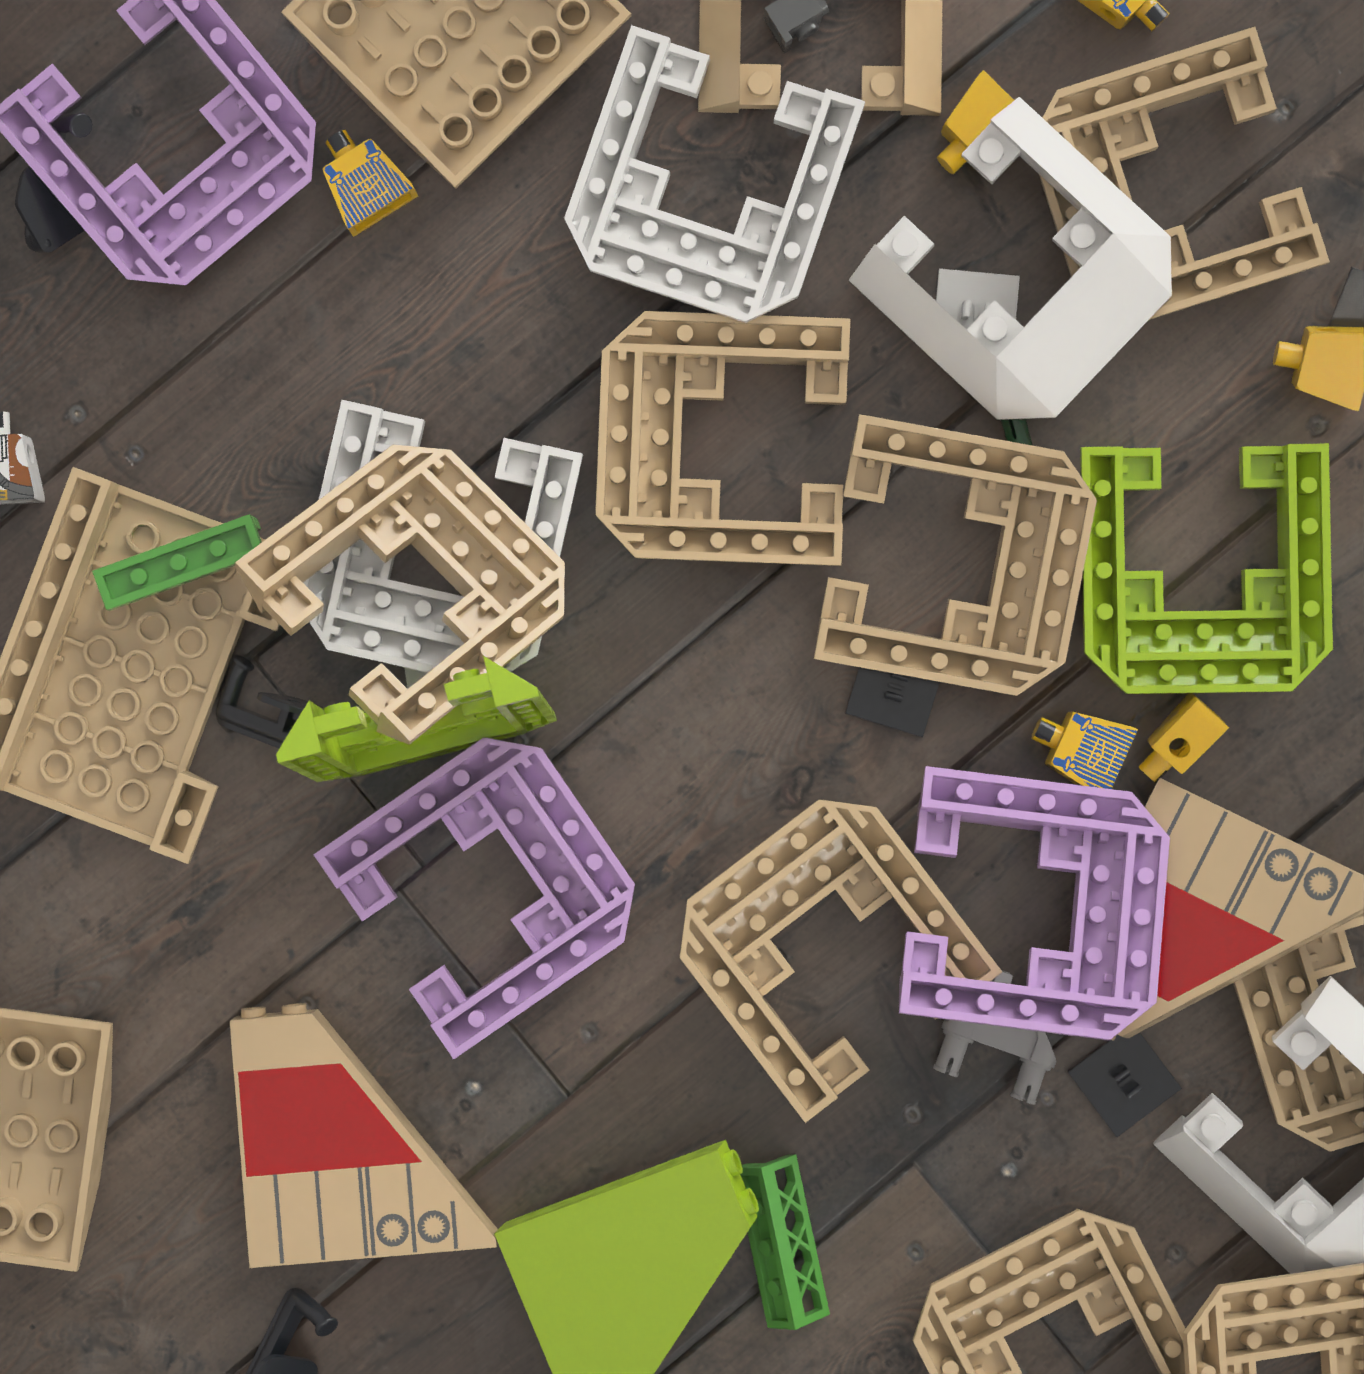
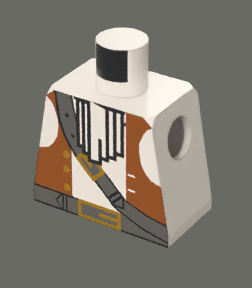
M0 411V505L45 502V496L33 442L30 437L23 434H10V413Z

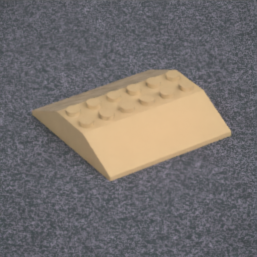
M293 0L281 12L340 78L412 150L455 189L631 17V13L618 0Z
M0 1008V1262L74 1272L79 1270L100 1182L112 1086L113 1023Z

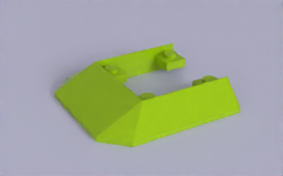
M1329 443L1245 446L1239 448L1240 489H1276L1278 569L1241 570L1242 610L1164 611L1163 570L1125 571L1124 491L1162 489L1161 448H1123V446L1080 448L1081 477L1097 499L1082 574L1084 654L1125 694L1291 692L1333 650Z
M483 656L487 673L480 674L479 669H470L454 674V681L445 683L444 688L448 702L456 707L410 745L376 732L378 725L359 707H351L350 702L333 704L325 707L323 710L309 700L276 753L279 764L316 782L364 776L465 750L484 737L496 740L516 737L555 722L557 719L555 712L536 686Z

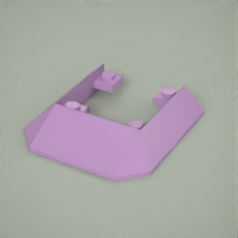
M128 0L116 11L144 45L177 20L230 85L199 110L226 143L165 194L158 189L137 163L133 164L105 188L51 125L52 122L82 98L54 64H51L21 90L17 89L0 103V132L126 279L187 285L311 182L316 122L216 0Z
M485 737L314 854L336 889L340 888L361 921L366 920L398 897L376 866V863L440 819L445 823L463 851H466L498 829L544 896L510 919L532 950L531 954L469 997L465 996L445 965L409 989L432 1024L430 1026L453 1059L625 941L635 886L627 871L542 748Z
M926 766L917 812L918 821L914 853L955 858L957 856L960 821L1041 831L1037 868L1076 873L1069 952L1031 947L1029 950L1026 986L944 976L948 937L906 932L899 984V1014L1111 1040L1156 1004L1170 837L1137 797L1129 791Z

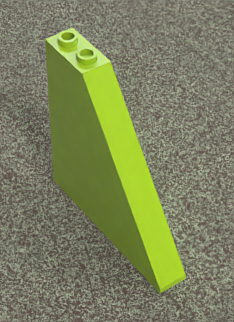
M726 1140L509 1220L494 1233L552 1374H654L758 1217L756 1213L759 1211L755 1194L750 1188L746 1189L740 1175L742 1173L740 1158L734 1149H729Z

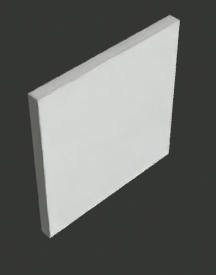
M939 269L936 301L966 329L994 300L1016 319L1020 276Z

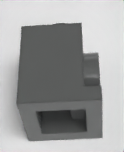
M777 0L764 8L763 20L785 54L791 50L792 39L797 37L799 41H802L813 35L820 28L818 24L821 23L822 17L829 13V8L825 0Z

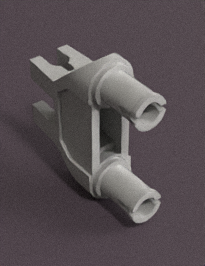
M1001 970L1002 973L990 981L1011 984L1013 975ZM946 1019L943 1021L941 1028H943V1033L946 1035L936 1064L933 1066L935 1070L942 1073L948 1072V1075L958 1077L968 1044H973L974 1041L1020 1057L1019 1060L1023 1061L1010 1096L1021 1101L1024 1099L1026 1103L1035 1105L1046 1070L1050 1071L1056 1064V1058L1046 1032Z

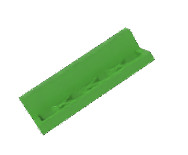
M249 514L93 570L92 572L106 610L117 609L235 566L236 561L262 543L258 533L261 530L258 519Z
M788 1154L767 1163L743 1164L742 1173L740 1174L746 1189L750 1188L754 1192L759 1211L756 1213L758 1217L749 1229L748 1237L767 1327L797 1330L830 1315L796 1154ZM785 1168L787 1184L782 1192L778 1189L775 1171ZM789 1208L794 1211L796 1220L792 1232L787 1229L785 1217ZM797 1248L802 1251L804 1264L800 1272L795 1269L793 1260ZM807 1288L811 1291L814 1309L804 1312L802 1298Z

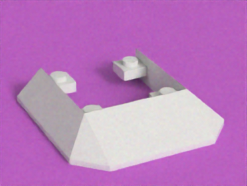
M631 25L564 217L590 272L744 323L798 298L865 101L826 89L825 93L789 81L786 82L774 117V124L810 135L785 208L747 196L733 235L658 210L670 178V171L636 160L660 88L663 87L697 98L710 62V55L673 44L669 37Z
M1020 97L991 119V123L962 153V157L988 182L993 184L1015 159L1020 156L1068 200L1078 212L1052 238V241L1080 266L1078 271L1025 327L994 300L966 329L908 275L935 245L909 219L903 216L877 245L874 244L849 279L864 296L997 420L1056 418L1172 296L1171 237Z
M341 400L319 499L390 446L420 447L425 420L384 411L382 408ZM503 438L495 479L533 487L525 524L560 557L583 454L551 446H539ZM362 539L358 540L303 582L324 604L323 612L312 619L310 624L327 650L429 672L464 644L442 621L443 614L464 597L390 580L395 556L384 563ZM542 636L503 668L512 672L537 656Z
M1329 976L1301 1003L1302 1009L1272 1036V1041L1302 1070L1307 1068L1332 1044L1364 1074V1007L1333 977ZM1213 1093L1186 1118L1181 1115L1153 1142L1154 1146L1290 1274L1364 1263V1178L1333 1206L1303 1178L1279 1200L1274 1202L1219 1150L1243 1127V1122Z

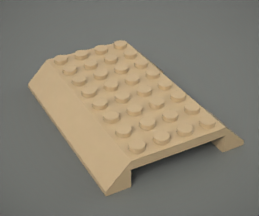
M72 467L0 657V791H6L150 845L149 850L190 864L219 786L189 772V768L245 620L274 631L278 630L280 624L267 611L261 614L235 566L111 611L105 608L92 571L223 523Z

